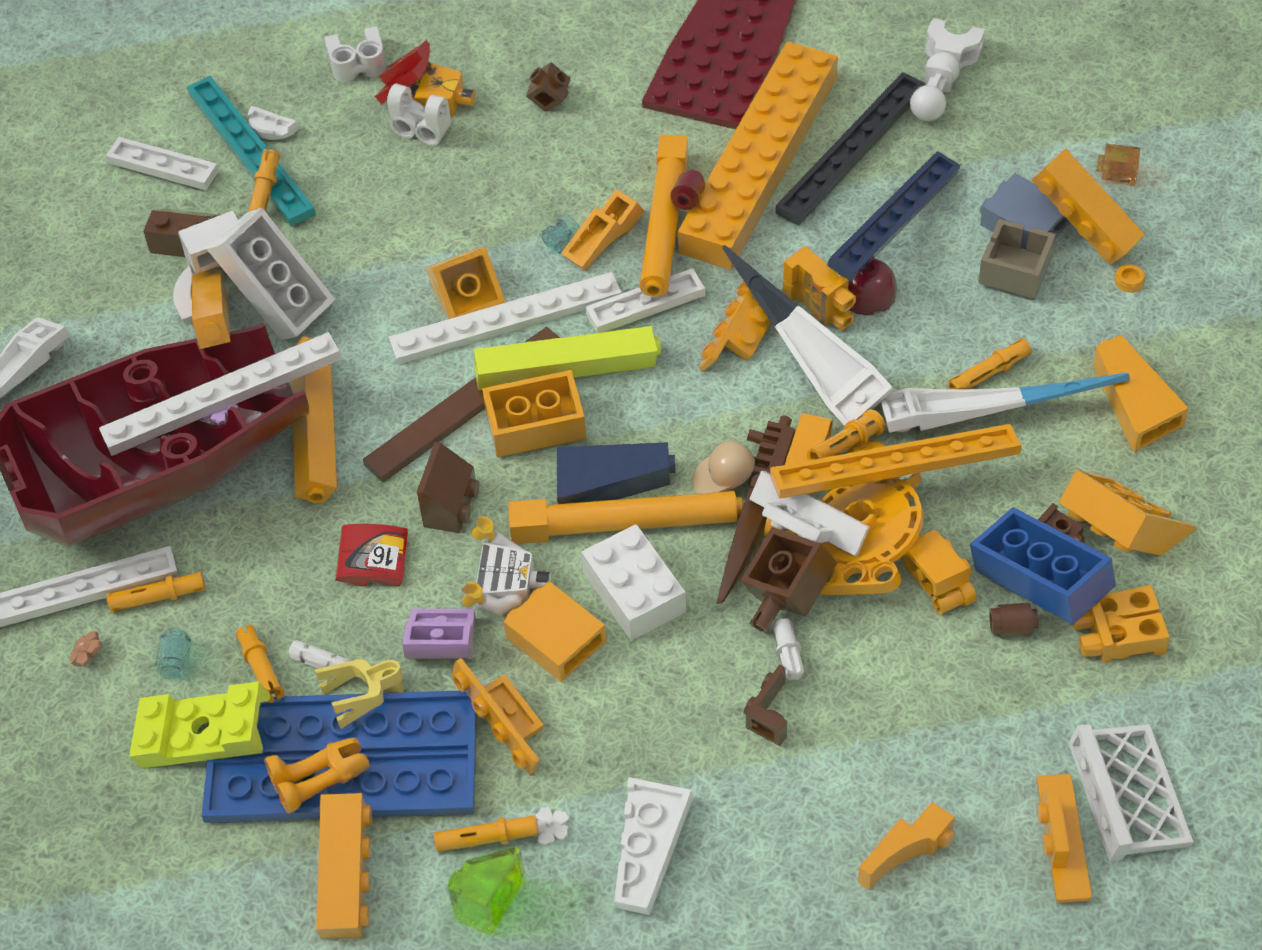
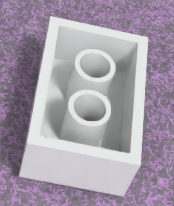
M637 524L581 551L584 575L631 641L686 613V592Z

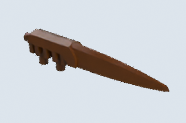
M781 416L779 423L768 421L764 433L752 429L749 430L747 441L760 444L759 452L756 457L753 456L755 465L749 479L750 487L733 537L716 604H722L728 597L765 527L767 517L762 515L764 507L751 501L749 498L761 471H766L770 474L771 467L785 465L795 435V429L790 427L792 419L788 416Z

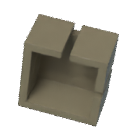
M999 219L991 236V242L989 241L981 259L978 283L1035 299L1053 257L1056 234L1030 227L1026 251L1021 250L1025 225Z

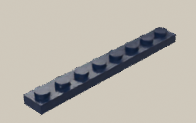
M937 151L830 257L826 266L852 281L958 173L961 165Z

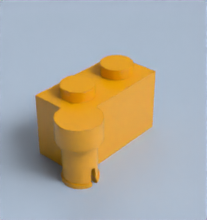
M936 529L919 536L912 548L903 555L904 567L931 598L933 607L936 612L938 611L939 615H943L945 612L960 605L966 607L977 601L975 589L970 582L972 570L965 558H960L957 555L951 542L947 538L943 539Z

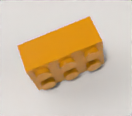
M572 370L482 388L485 412L497 458L587 439L585 416Z

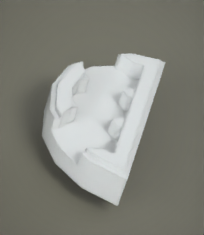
M251 106L248 112L249 125L262 139H284L300 129L298 121Z

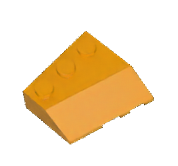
M1077 469L1059 501L1060 504L1069 509L1067 513L1069 516L1080 522H1085L1086 520L1092 524L1090 529L1093 532L1106 538L1110 536L1115 540L1113 545L1127 553L1136 550L1162 556L1195 531L1197 527L1188 521L1183 522L1170 519L1169 517L1172 512L1147 501L1143 503L1144 496L1112 478Z

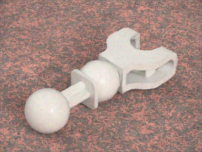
M932 19L927 30L928 41L925 48L927 55L930 57L925 65L924 82L926 85L918 88L910 100L911 110L918 119L933 121L943 114L946 108V98L943 92L948 93L951 91L952 83L958 78L962 67L972 65L978 61L984 43L985 29L972 26L968 33L953 34L945 29V20Z

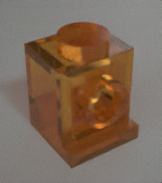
M1106 144L1104 155H1098L1096 172H1102L1101 180L1129 183V186L1135 187L1139 168L1140 147Z

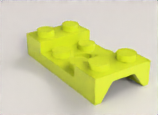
M258 681L229 685L228 693L181 700H174L170 694L139 698L129 757L140 768H151L262 753L263 745L257 729L259 707L261 702L270 700L271 694ZM209 723V726L201 734H197L198 729L203 724Z

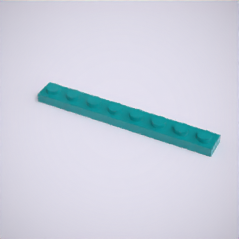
M211 75L187 86L189 96L254 179L255 172H258L261 164L263 150L267 149L269 153V149ZM278 163L275 175L277 181L276 185L272 187L269 199L292 227L315 216V208L281 164Z

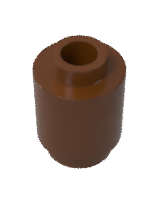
M1029 602L998 604L997 608H990L989 622L991 634H999L1000 637L1032 635L1033 628H1038L1037 609H1031Z

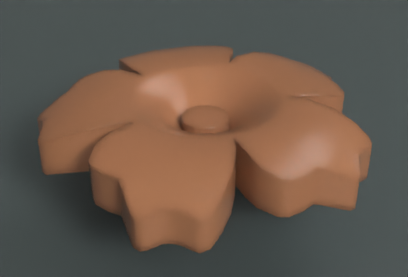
M91 631L74 645L75 649L71 652V664L74 666L79 664L86 667L87 664H90L91 657H96L97 651L102 649V642L99 641L98 632Z

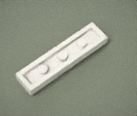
M118 137L106 155L109 164L205 191L219 172L216 163Z
M692 268L670 276L668 292L661 297L647 296L639 287L586 306V315L596 333L607 332L704 297L705 287Z

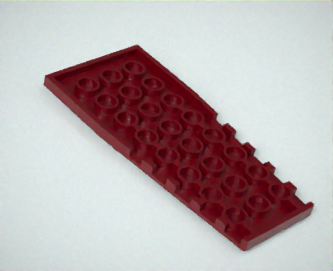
M697 0L668 46L642 99V108L736 130L779 56L780 46L784 41L786 28L792 17V9L797 0Z

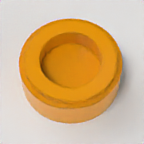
M1123 265L1116 271L1115 285L1124 292H1137L1144 286L1145 273L1138 266Z

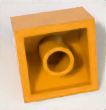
M477 247L425 267L434 293L449 319L506 302L486 247Z

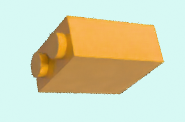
M550 581L542 588L535 589L530 594L528 600L519 608L511 610L503 621L506 638L560 682L567 678L606 642L605 625Z

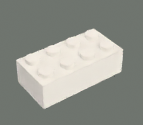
M263 208L247 212L207 249L281 340L297 337L336 300Z

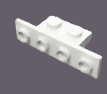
M761 471L749 498L751 501L764 507L762 515L771 519L770 524L783 531L791 530L797 533L798 536L819 543L830 542L854 556H858L870 529V526L809 494L779 499L770 474L766 471Z

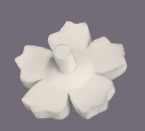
M548 806L545 808L541 807L540 811L536 814L539 835H537L539 836L538 843L544 846L554 844V837L559 841H564L568 837V826L565 824L568 823L569 817L566 815V812L556 810L552 816V811Z

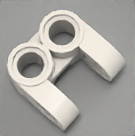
M377 26L364 28L365 40L357 45L356 50L350 45H340L338 34L324 36L330 66L336 80L350 82L356 79L360 72L365 76L375 77L386 69L383 46Z
M394 84L388 93L387 105L392 130L397 135L408 139L416 134V137L421 142L436 146L452 122L448 100L440 96L431 95L424 108L419 102L412 100L409 87Z

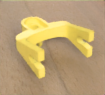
M356 659L350 662L314 669L318 681L327 679L319 684L323 695H326L353 677L361 678L369 687L365 695L331 702L335 714L345 712L336 717L341 729L375 707L380 706L384 701L383 692L399 693L405 690L402 684L403 673L400 664L395 660H387L370 666L367 661Z

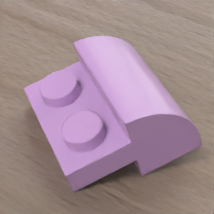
M411 609L409 621H406L403 638L405 658L472 659L476 621L475 609Z

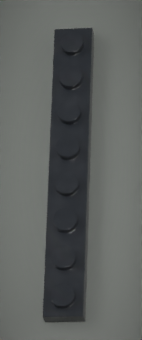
M902 72L775 206V213L799 226L909 109L913 93L918 88L925 86L926 83Z

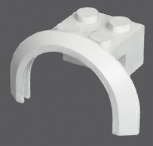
M233 211L178 231L188 267L179 276L173 291L174 305L182 322L193 323L192 275L221 267L207 249L238 221Z

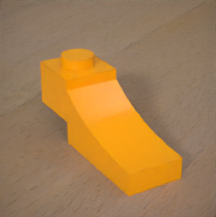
M616 189L601 210L596 207L561 254L586 271L613 241L622 234L630 232L645 211L636 201Z
M931 802L912 826L900 818L859 867L858 883L870 890L886 873L906 860L924 853H928L933 857L939 848L945 850L955 836L953 831L955 817Z

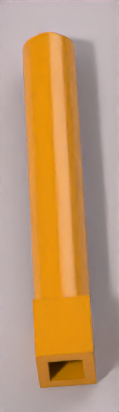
M660 134L657 170L639 283L640 290L650 297H661L669 289L680 210L671 201L670 194L679 175L687 171L688 136Z
M735 491L547 505L546 499L508 502L511 541L515 544L549 542V536L623 531L635 524L640 529L732 523L737 522V516L741 515L743 509L742 497H736Z

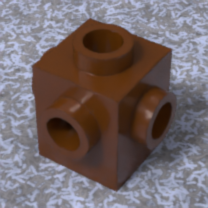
M552 62L542 68L538 67L529 78L531 82L526 97L544 112H548L566 99L569 93L567 89L571 78Z

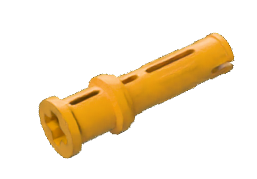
M867 410L860 419H853L847 422L844 430L808 450V460L836 456L852 446L860 447L866 444L868 438L879 436L885 431L883 417L875 410ZM874 420L875 423L869 426L868 423Z

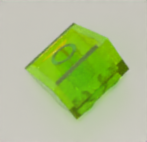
M514 846L468 859L460 871L455 870L448 881L447 888L456 920L490 937L492 936L526 881L521 849Z

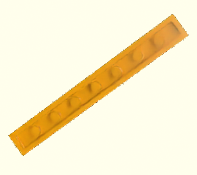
M1011 424L771 467L770 478L779 499L1019 455L1022 445Z

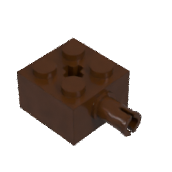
M773 527L770 529L740 580L756 599L762 601L753 619L749 622L751 626L761 632L768 633L780 610L784 609L805 617L808 615L838 563L821 543Z

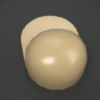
M728 440L720 443L712 451L710 457L703 460L695 469L692 477L694 490L698 494L726 492L741 485L751 476L754 469L755 459L746 446L737 441Z

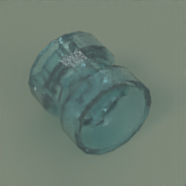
M563 214L556 219L554 226H548L542 231L543 242L553 252L561 254L580 226L571 216Z

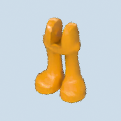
M355 737L334 743L331 742L326 745V748L293 764H285L277 755L265 758L264 761L276 793L279 794L285 811L290 814L298 810L304 801L320 791L337 783L345 784L370 767L369 759L365 754L360 753L362 747L359 740ZM330 767L329 770L311 779L296 783L319 770Z

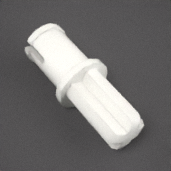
M790 619L777 620L772 625L777 642L776 655L781 658L782 665L786 667V678L788 680H799L804 673L800 657L802 647L796 641L793 622H790Z

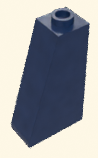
M668 442L557 447V503L618 500L670 485V473H676L675 454L669 455Z

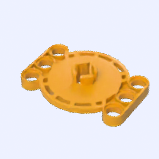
M921 473L913 474L905 480L894 477L835 488L820 499V501L870 526V529L858 556H854L830 542L821 543L838 563L831 573V579L826 582L819 595L885 594L896 590L900 586L901 575L894 562L912 548L923 526L924 511L917 493L913 490L922 480ZM910 497L914 499L916 506H910ZM885 572L893 573L889 580L884 582L877 581L881 574ZM855 573L862 574L858 581L854 583L847 582L851 575Z

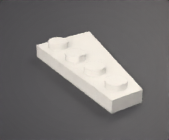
M628 777L627 802H625L624 810L625 826L621 837L622 853L621 861H619L614 902L619 909L650 915L694 796L690 789Z

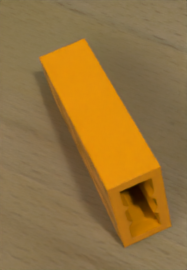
M1122 335L1111 340H1104L1096 347L1093 366L1098 377L1125 372L1129 373V381L1104 386L1103 388L1127 441L1134 452L1185 425L1188 407Z

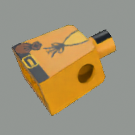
M428 62L421 78L414 82L410 88L412 100L419 102L424 108L431 95L446 98L449 104L450 118L454 117L459 104L473 106L476 99L475 90L464 88L461 72Z

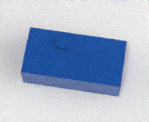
M1014 507L970 543L974 567L978 573L1072 625L1116 587L1111 557Z

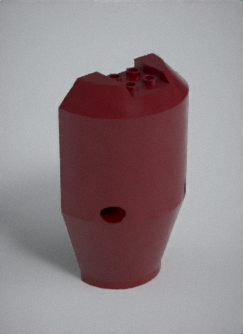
M261 323L254 327L231 331L230 342L200 349L197 338L146 348L5 404L0 411V472L26 531L66 547L77 545L183 501L196 493L211 489L293 422L309 415L306 393L303 390L294 394L287 382L237 403L236 405H238L239 410L235 407H230L227 410L228 417L226 416L225 424L218 425L213 423L211 419L204 421L201 418L113 456L110 454L100 432V427L275 355L265 324Z

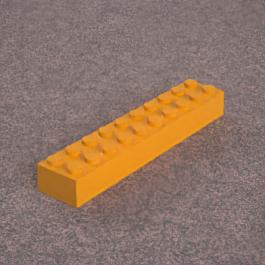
M789 41L785 43L708 177L697 206L688 212L677 231L678 254L732 270L734 265L722 249V245L727 246L740 256L837 80L838 55Z

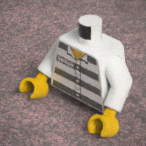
M481 516L475 521L477 526L472 530V537L476 540L486 538L487 543H483L477 581H470L463 587L462 592L466 593V595L462 598V603L466 607H472L476 603L477 610H485L497 616H503L524 604L528 600L531 590L542 588L547 582H551V572L534 571L533 554L510 541L497 530L493 532L494 525L492 520L486 516Z

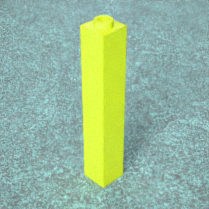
M652 326L478 348L474 349L473 365L478 390H482V388L568 370H572L573 377L577 378L655 367L657 355H661V344L659 337H654Z

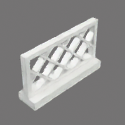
M1090 724L1078 725L1069 741V746L1109 862L1123 860L1127 854L1190 847L1193 844V839L1150 724L1092 730ZM1143 736L1147 746L1146 750L1143 752L1128 743L1129 737ZM1097 740H1107L1118 748L1111 755L1099 747ZM1121 749L1139 760L1134 769L1116 758ZM1142 762L1156 770L1158 777L1155 782L1137 771ZM1110 766L1128 775L1123 785L1110 777L1108 772ZM1131 779L1150 789L1145 798L1127 788ZM1153 791L1167 800L1169 807L1166 811L1148 801ZM1121 795L1139 805L1134 815L1121 808L1118 801ZM1142 808L1161 819L1156 828L1137 817ZM1164 821L1178 830L1179 838H1170L1159 831ZM1133 825L1150 835L1149 839L1144 842L1133 843L1129 832L1130 827Z

